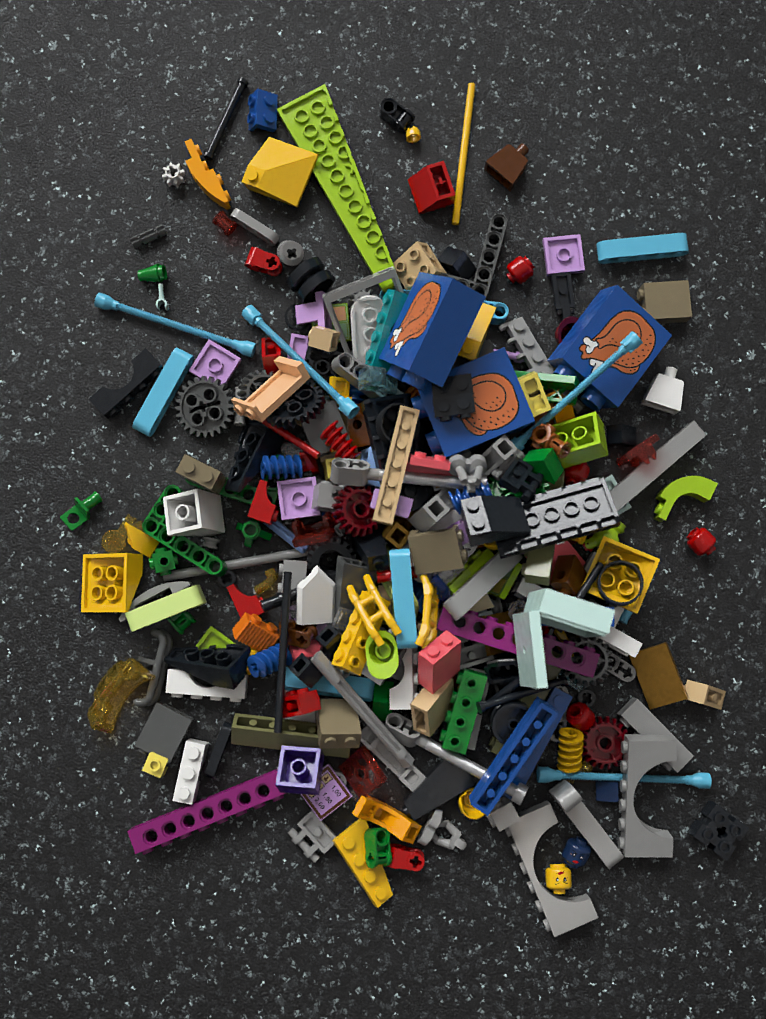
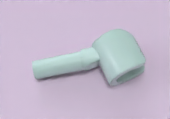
M160 283L158 284L159 299L156 301V307L160 311V305L165 304V309L168 311L169 305L164 299L163 284Z

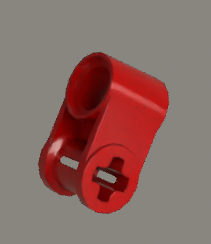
M251 247L245 262L247 268L271 276L281 274L283 267L277 255L257 247Z
M390 844L392 862L388 867L419 871L424 867L425 857L423 851L400 844ZM414 856L418 857L417 863H413Z

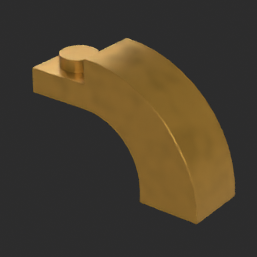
M417 511L410 512L408 519H410ZM394 516L393 525H385L382 536L397 549H401L408 540L412 524L408 519Z

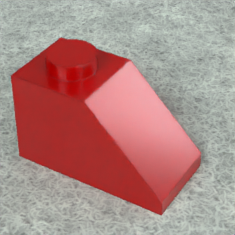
M270 337L261 338L264 370H266L267 375L272 371L274 375L279 370L274 360L279 356L283 357L282 349Z

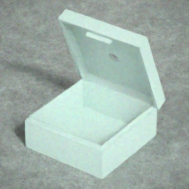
M548 588L529 592L524 611L512 614L520 686L537 689L548 688L541 623L582 637H605L606 634H609L615 610Z

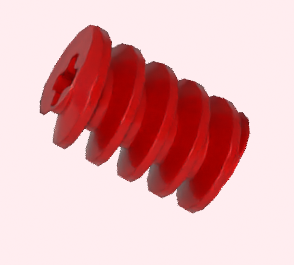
M338 420L330 424L323 431L320 439L326 440V447L331 446V453L336 452L335 458L356 459L362 451L355 453L358 446H350L353 439L345 440L348 433L341 434L343 426L336 428Z

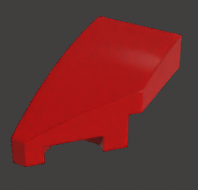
M305 451L300 452L303 471L311 470L313 475L319 474L320 470L317 459Z

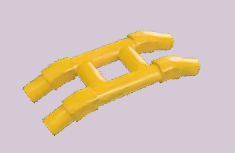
M365 574L363 580L370 595L360 600L353 585L347 586L346 589L369 635L376 645L380 647L385 642L374 625L376 622L384 618L395 636L402 631L379 594L371 576ZM375 601L380 611L369 617L365 607Z
M427 574L420 576L424 590L421 629L415 641V644L422 647V649L437 638L438 604L440 602V594L434 580L429 581Z

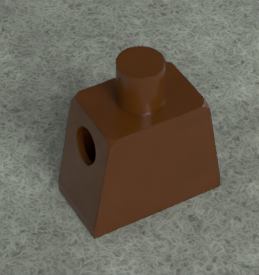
M522 143L516 149L512 145L507 144L486 161L484 170L507 190L511 191L527 166L528 159L525 155L529 152V149Z
M361 403L357 404L360 407L358 414L352 419L347 418L350 439H353L351 446L363 447L370 445Z
M576 555L558 556L551 578V585L555 591L573 597L579 592L587 575L586 570Z

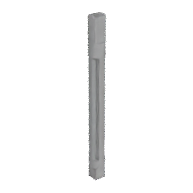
M318 651L311 658V662L331 685L337 689L389 749L404 769L411 767L415 759L360 698L323 652Z

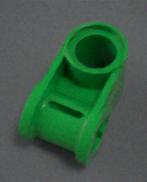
M187 610L167 618L173 628L181 635L185 633L184 630L192 623L195 624L197 622Z
M386 828L367 829L364 834L367 866L371 869L376 868L378 865L389 866L392 862L389 831Z

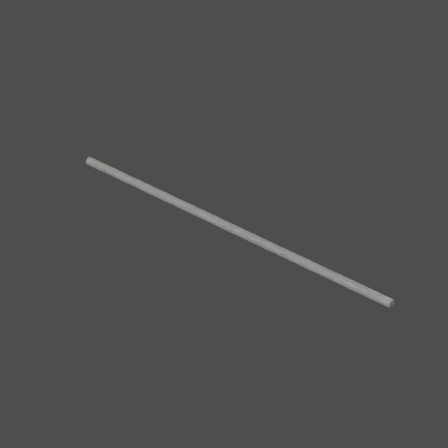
M290 549L224 562L227 564V570L306 557L308 550L302 554L296 549ZM329 550L324 553L334 552L335 550ZM219 562L213 566V571L217 572L220 569ZM195 566L171 571L172 574L164 575L163 579L166 582L209 573Z

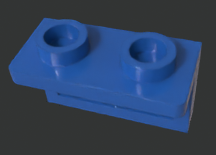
M257 89L249 96L248 106H250L247 117L249 131H254L256 128L270 132L276 131L277 94Z

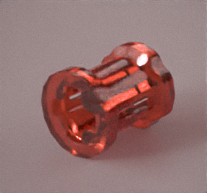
M220 211L213 218L212 223L216 226L218 225L226 236L231 235L237 228V223L235 221L232 222L224 211Z

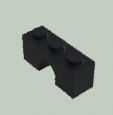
M328 624L316 639L321 644L319 651H322L332 663L342 635L331 624ZM301 653L288 668L298 679L309 688H312L321 679L323 674L311 662L312 657H307Z

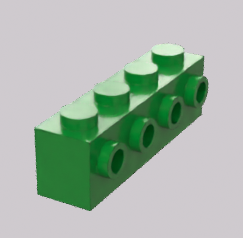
M463 668L462 672H458L455 682L458 684L456 691L452 692L450 703H453L451 711L447 710L444 722H447L445 730H441L439 737L442 748L466 754L478 713L476 703L482 699L488 678L486 674Z

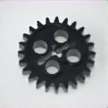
M308 380L266 418L267 422L271 423L272 427L276 425L277 429L283 426L285 430L289 426L292 429L296 425L302 427L304 422L309 424V419H316L315 414H321L320 409L325 408L324 403L326 401L323 390H321L320 385L317 386L315 382L311 384L310 380Z

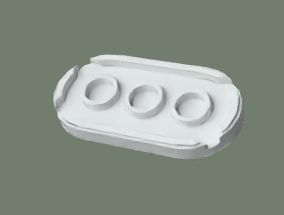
M365 295L354 302L350 312L353 357L372 371L379 372L382 369L365 364V356L368 349H370L372 343L371 335L376 330L377 316L382 310L383 303L382 299L377 296Z

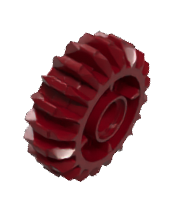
M347 485L344 487V490L338 492L339 496L334 497L336 504H333L331 507L336 509V511L332 515H337L338 518L334 523L340 522L339 529H345V534L352 533L353 537L359 534L360 537H364L366 534H372V530L379 528L377 524L380 523L372 521L374 509L369 508L373 496L371 486L365 488V486L350 487ZM356 506L361 510L360 515L356 512Z
M597 716V722L594 721L593 726L589 727V730L581 731L584 734L582 756H586L585 762L589 763L591 761L592 767H596L598 764V768L603 770L604 765L610 770L611 763L618 767L617 760H623L621 741H624V734L628 733L627 729H622L623 723L619 722L617 724V719L612 718L610 721L609 716H605L604 720L601 716ZM606 737L608 744L606 747H601L600 741Z

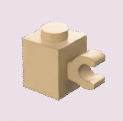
M313 326L308 334V346L327 352L336 351L340 332L322 326Z

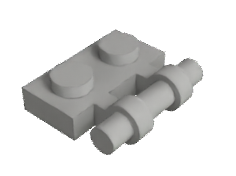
M313 810L298 822L297 825L302 829L299 833L294 828L288 831V834L292 837L291 841L295 845L298 844L304 851L303 854L314 863L320 858L315 851L319 848L325 854L334 845L332 840L337 837L323 820H319ZM306 835L314 843L311 846L303 839Z

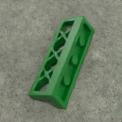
M514 370L517 378L524 376L528 373H531L528 371ZM537 372L544 391L551 388L556 392L547 397L549 403H560L563 399L561 397L562 393L566 390L573 391L580 384L576 376ZM577 397L573 398L568 405L575 406Z

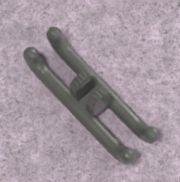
M154 628L151 630V635L159 639L156 658L151 659L143 656L138 658V661L153 665V670L136 668L135 673L151 678L146 697L134 699L133 704L135 706H151L158 701L161 695L168 666L164 659L171 653L173 646L172 636L163 629Z

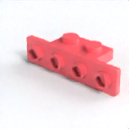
M419 451L409 454L406 472L453 476L449 473L451 462L449 459H446V456L435 454L434 457L426 456L427 453Z

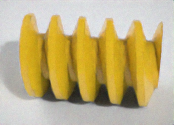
M562 727L559 729L557 768L565 773H574L582 768L584 734L573 727Z

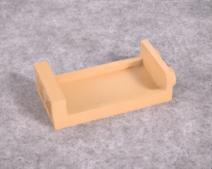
M281 356L277 357L274 362L279 370L245 401L237 398L231 400L235 412L251 420L263 422L311 378L303 362Z

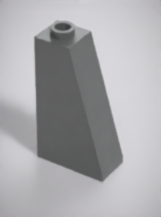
M338 556L335 577V621L333 625L339 633L343 634L349 623L350 615L355 608L348 596L347 586L353 585L359 596L362 591H368L363 576L369 574L375 583L377 572H369L363 561Z

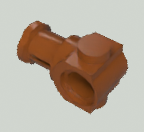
M541 423L534 428L530 437L532 448H553L561 459L568 456L572 445L567 441L560 440L559 435L555 433L556 428L549 423L546 425Z

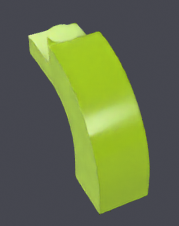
M686 476L667 484L655 497L661 503H658L654 510L656 514L654 519L659 522L666 521L674 502L683 495L694 497L702 502L710 501L718 483L701 476Z

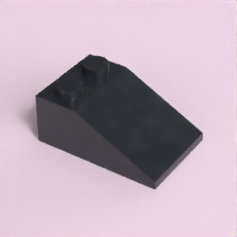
M480 495L460 500V513L470 547L531 534L520 497Z

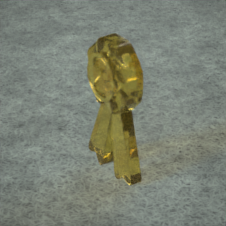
M127 514L118 530H108L102 536V547L108 553H119L125 547L126 538H128L127 529L124 526L125 522L132 525L137 519ZM142 520L132 525L143 531Z

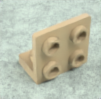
M419 241L414 243L393 263L398 278L406 290L412 289L419 272L433 275L446 273L429 245Z

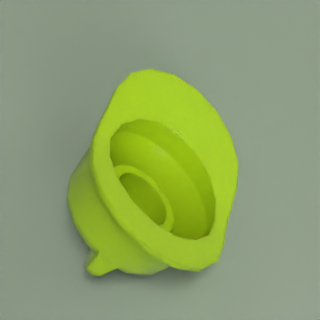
M378 630L385 643L378 647L371 636L368 637L365 645L367 667L373 677L387 679L394 675L398 669L397 642L391 633L385 630Z

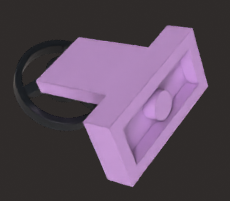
M315 292L316 302L290 306L285 312L286 324L293 330L301 331L306 329L311 322L318 321V326L332 329V320L322 297V294L325 292ZM290 309L294 313L292 316L294 320L293 325L287 319V313ZM307 323V325L302 328L295 327L296 324L301 325Z

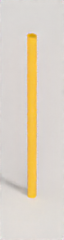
M469 83L467 90L452 225H459L475 93L474 83Z

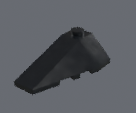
M247 421L238 439L240 447L234 454L233 458L236 459L235 466L230 469L225 489L240 493L260 471L262 457L267 455L270 459L271 455H275L282 445L284 437L261 422Z
M227 644L226 648H217L216 645H212L207 649L201 650L198 647L175 648L164 659V662L217 687L234 690L245 678L247 659L251 649L250 646Z

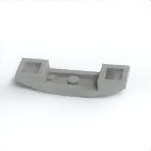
M175 581L158 585L135 598L131 603L129 611L139 608L140 605L169 590L173 594L194 585L192 582ZM122 612L119 617L120 622H127L125 616L127 612Z
M368 725L361 730L360 741L397 775L412 792L426 779V776L414 764L404 769Z

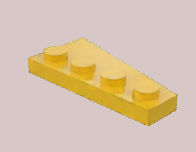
M359 818L334 838L332 842L374 906L379 908L393 893L383 865H378L376 868L371 869L366 864L364 834L369 829L367 820Z

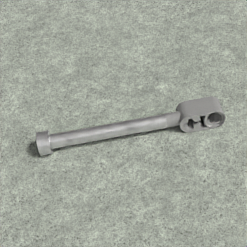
M335 458L332 460L330 480L339 485L365 486L368 480L382 481L384 469L370 468V464L365 460ZM405 471L403 483L457 489H463L464 487L457 476ZM482 475L481 482L486 485L487 475Z
M390 713L386 717L385 727L402 745L406 747L418 745L479 779L486 772L487 769L454 751L442 748L440 743L413 729V722L398 713ZM511 782L505 793L512 796L511 801L520 805L529 787L521 782L519 785Z

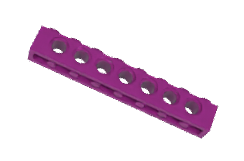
M444 607L442 608L437 630L443 632L447 630L455 636L517 655L516 645L512 642V638L515 635L513 623L506 622L505 625L497 623V618L486 616V619L478 617V612L469 610L462 616L465 619V625L462 628H458L454 624V618ZM476 622H481L484 625V631L481 634L476 633L473 629ZM496 628H500L503 631V637L500 640L493 637V631ZM544 634L542 638L545 664L590 678L594 677L600 654L594 653V648L583 646V649L575 647L576 643L564 640L561 643L555 641V636ZM555 646L561 649V655L558 658L553 657L551 653L552 648ZM574 652L579 653L581 657L577 664L571 661V655Z
M278 769L198 800L192 805L188 804L130 828L127 832L135 854L140 852L143 855L153 851V847L161 844V847L171 844L174 838L184 839L192 835L191 832L194 830L204 831L210 828L209 824L214 822L221 824L229 820L228 817L235 814L238 817L247 813L246 809L251 807L258 809L265 806V802L272 799L275 802L284 798L283 794L286 793L279 792L275 785ZM260 786H268L269 794H262L259 790ZM248 793L251 796V801L244 802L241 794ZM223 801H230L232 809H225ZM211 808L214 815L212 817L206 816L204 809ZM186 816H193L195 824H188ZM168 823H173L176 826L175 832L168 830ZM149 831H155L157 839H151Z

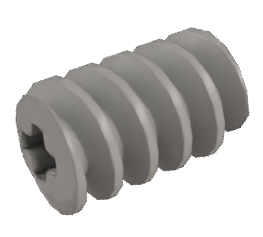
M283 241L277 248V256L281 262L287 265H297L304 257L303 247L295 241ZM288 249L292 250V257L288 256Z

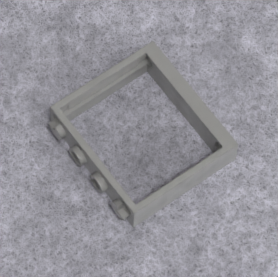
M393 266L322 294L335 330L340 332L339 340L344 353H349L353 356L331 302L388 279H392L396 291L404 293Z

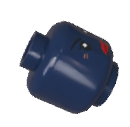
M579 836L567 840L562 851V857L568 866L578 869L586 865L591 854V848L587 845V840Z

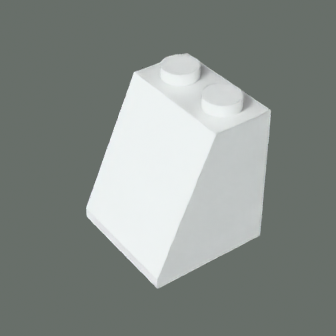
M194 489L163 497L168 536H212L225 533L220 495Z

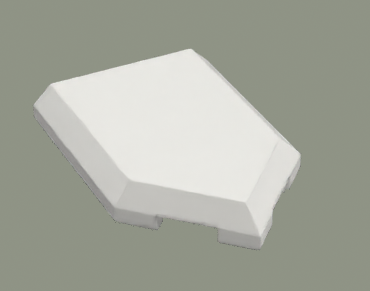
M317 565L297 585L296 624L298 625L324 624L335 621L336 583Z

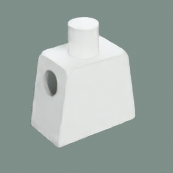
M666 367L664 375L658 373L652 379L641 404L674 415L680 412L684 381L675 378L677 369Z

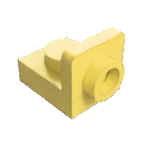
M150 752L142 771L161 778L168 769L166 766L168 758Z

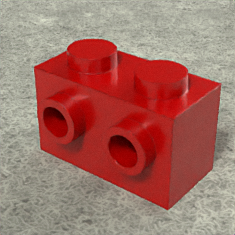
M306 687L287 691L286 696H284L283 718L304 715L321 709L317 689L309 691V688Z

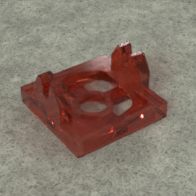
M653 434L618 458L616 463L620 467L629 462L634 468L640 465L639 461L648 465L650 463L648 456L653 460L657 459L656 450L652 445L660 440L657 434Z
M327 511L322 516L323 521L303 525L300 518L294 519L295 522H292V529L295 538L292 540L293 546L301 547L330 540L335 532L334 526L339 524L334 523L338 518H334L332 513Z
M365 745L360 747L339 766L359 799L361 796L367 797L387 782V777ZM360 758L364 759L367 765H360L357 760ZM358 769L363 770L365 774L364 779L358 775ZM370 770L374 773L373 784L368 778ZM359 782H364L366 787L359 784Z

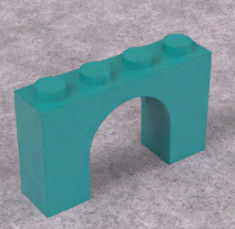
M388 289L384 294L382 310L377 316L376 330L371 335L372 343L370 349L366 352L365 364L385 371L389 370L391 364L379 359L389 338L391 328L397 321L406 302L408 294Z

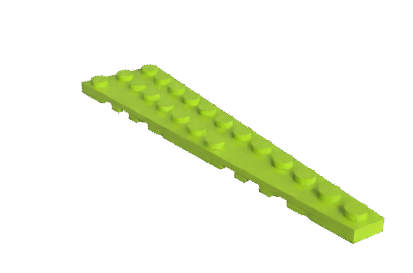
M324 84L278 108L277 113L297 147L319 155L312 173L370 272L374 274L391 266L394 267L326 85ZM392 279L378 283L383 294L388 289H395Z

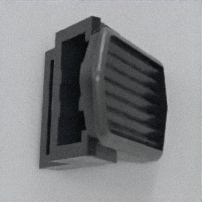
M511 653L488 661L487 666H484L489 684L494 685L496 693L519 676L516 654ZM519 686V687H517L515 690H513L511 693L516 692V691H519V690H522V689H525V688H528V687Z

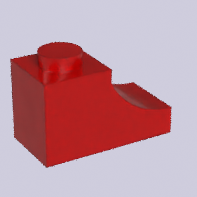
M260 479L247 517L272 525L279 516L278 507L272 504L269 499V483Z
M236 584L227 586L240 618H242L245 612L258 616L264 614L260 603L261 600H264L263 597L259 598L258 595L248 596L241 592Z

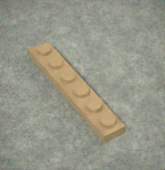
M400 405L372 518L374 522L393 525L420 412L418 409Z

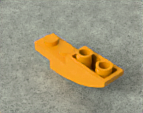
M192 139L185 141L191 156L185 162L198 186L215 203L227 210L231 209L229 205L231 198L228 191H223L221 185H224L220 174L216 175L214 169L209 170L205 160L201 161L200 156L202 152L198 144L194 145Z

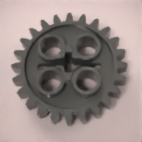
M202 376L201 379L194 377V382L188 380L189 387L183 385L184 392H178L181 399H175L176 402L180 403V406L175 407V409L180 410L176 417H182L179 424H186L184 430L191 429L190 434L195 435L197 433V437L204 435V438H209L210 434L212 437H216L217 432L223 434L222 427L228 429L227 422H233L230 415H236L235 412L231 411L234 407L231 404V400L235 398L229 397L232 390H225L227 384H221L220 379L215 380L211 376L208 379L207 376ZM211 390H213L214 392V398L212 400H210L209 398V392ZM194 396L197 398V403L195 405L192 404V398ZM221 402L219 405L209 406L205 410H197L191 413V410L205 407L206 404ZM217 408L220 411V415L218 418L214 416V412ZM199 414H201L202 416V422L200 424L197 421V417Z

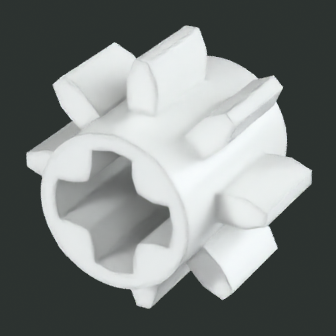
M170 162L169 166L163 167L166 174H163L162 178L164 181H167L169 187L174 185L178 188L181 183H185L182 176H185L186 173L185 170H181L179 163L173 165Z

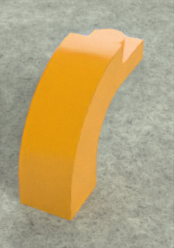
M361 796L352 812L357 818L386 828L401 841L411 844L414 843L422 828L419 823L407 817L404 813L371 796Z

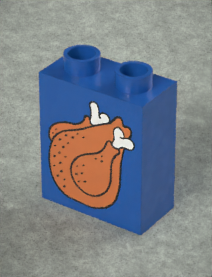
M419 272L379 359L391 364L387 374L424 391L428 382L443 387L486 296L453 278Z
M615 285L599 291L547 361L556 368L553 374L576 376L581 384L606 359L608 360L614 352L618 351V347L621 346L620 342L633 331L643 343L631 354L628 352L626 355H622L620 359L614 362L602 375L600 374L593 383L585 388L583 395L580 397L587 407L597 412L604 408H618L672 335L621 287Z
M505 347L451 369L448 376L471 373L476 414H472V418L460 419V416L452 417V421L440 422V419H436L431 382L427 383L424 391L418 389L420 395L410 398L414 409L420 410L419 420L429 416L434 431L425 434L433 455L444 453L446 459H450L453 455H463L497 441L504 434L509 436L535 425V419Z

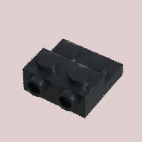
M471 373L448 376L443 387L431 383L434 414L436 419H440V422L452 421V417L460 416V419L472 418V414H476Z

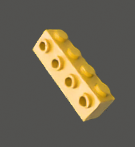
M362 591L359 595L360 600L370 595L369 591ZM382 597L388 608L391 602ZM375 601L365 607L369 617L380 611ZM354 608L353 613L350 615L349 623L342 634L341 642L334 653L331 664L347 673L361 676L367 661L365 645L370 635L356 608ZM384 618L374 624L377 630L380 629Z

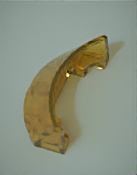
M132 658L115 663L102 677L93 694L94 702L89 707L87 714L91 729L112 733L118 714L126 699L139 685L148 680H154L155 675Z

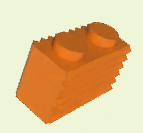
M245 612L232 629L235 640L254 648L258 652L273 646L279 639L276 625L271 622L268 624L263 622L256 614L250 615Z

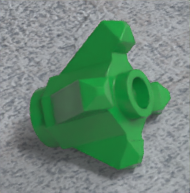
M253 519L244 524L238 522L236 529L242 531L245 537L244 546L249 548L259 538L270 541L272 534L263 531L260 526L261 522Z

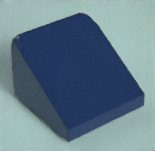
M595 780L596 801L619 802L617 781Z

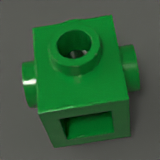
M166 547L155 549V553L151 554V558L148 559L150 569L154 570L155 573H160V576L172 574L171 570L176 569L175 565H178L176 553L172 554V550L167 551ZM161 558L168 560L166 565L160 563Z

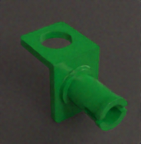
M96 491L83 501H80L77 497L74 498L75 506L60 516V519L71 531H74L89 520V510L102 502V498ZM70 514H77L79 521L72 524L68 521V516Z

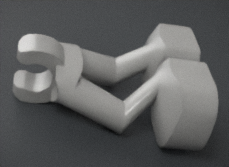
M459 454L453 455L449 459L451 462L449 473L459 477L461 484L467 486V493H475V486L481 484L482 475L487 472L485 457L480 454H475L470 458H465Z
M437 807L431 810L425 825L418 834L417 842L425 846L433 840L436 845L451 850L455 846L464 850L467 843L460 837L461 831L449 820L442 821V810ZM439 827H445L452 836L450 839L438 837L435 834V830Z

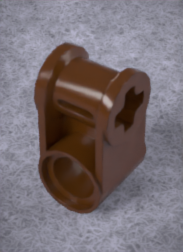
M289 619L287 645L302 649L308 648L311 640L318 636L317 628L312 624L298 625L295 620ZM281 621L279 622V641H280Z

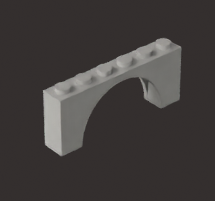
M505 434L482 454L487 462V472L483 475L488 476L518 449ZM444 487L408 521L416 530L419 529V533L427 531L453 507L448 491L455 495L457 488Z
M624 734V741H621L623 760L620 762V770L623 773V780H620L619 783L622 799H619L621 818L618 819V827L621 831V837H618L617 840L618 849L622 851L624 857L673 858L672 835L668 830L653 828L641 821L636 815L633 799L636 786L647 771L658 764L677 761V740L672 735Z
M544 801L517 813L520 821L505 828V832L508 837L512 836L514 841L511 844L515 855H519L522 860L519 863L523 875L527 874L530 881L527 882L531 894H536L538 900L535 901L539 913H544L546 919L542 921L547 932L551 931L553 936L556 937L597 919L598 915L587 894L574 897L553 894L542 886L536 877L533 865L536 845L545 831L558 823L551 804L548 801Z

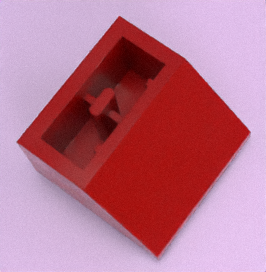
M444 161L427 165L408 179L419 215L454 204L456 194Z

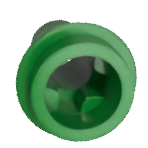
M158 263L143 270H138V279L140 282H163V280H167L166 267Z

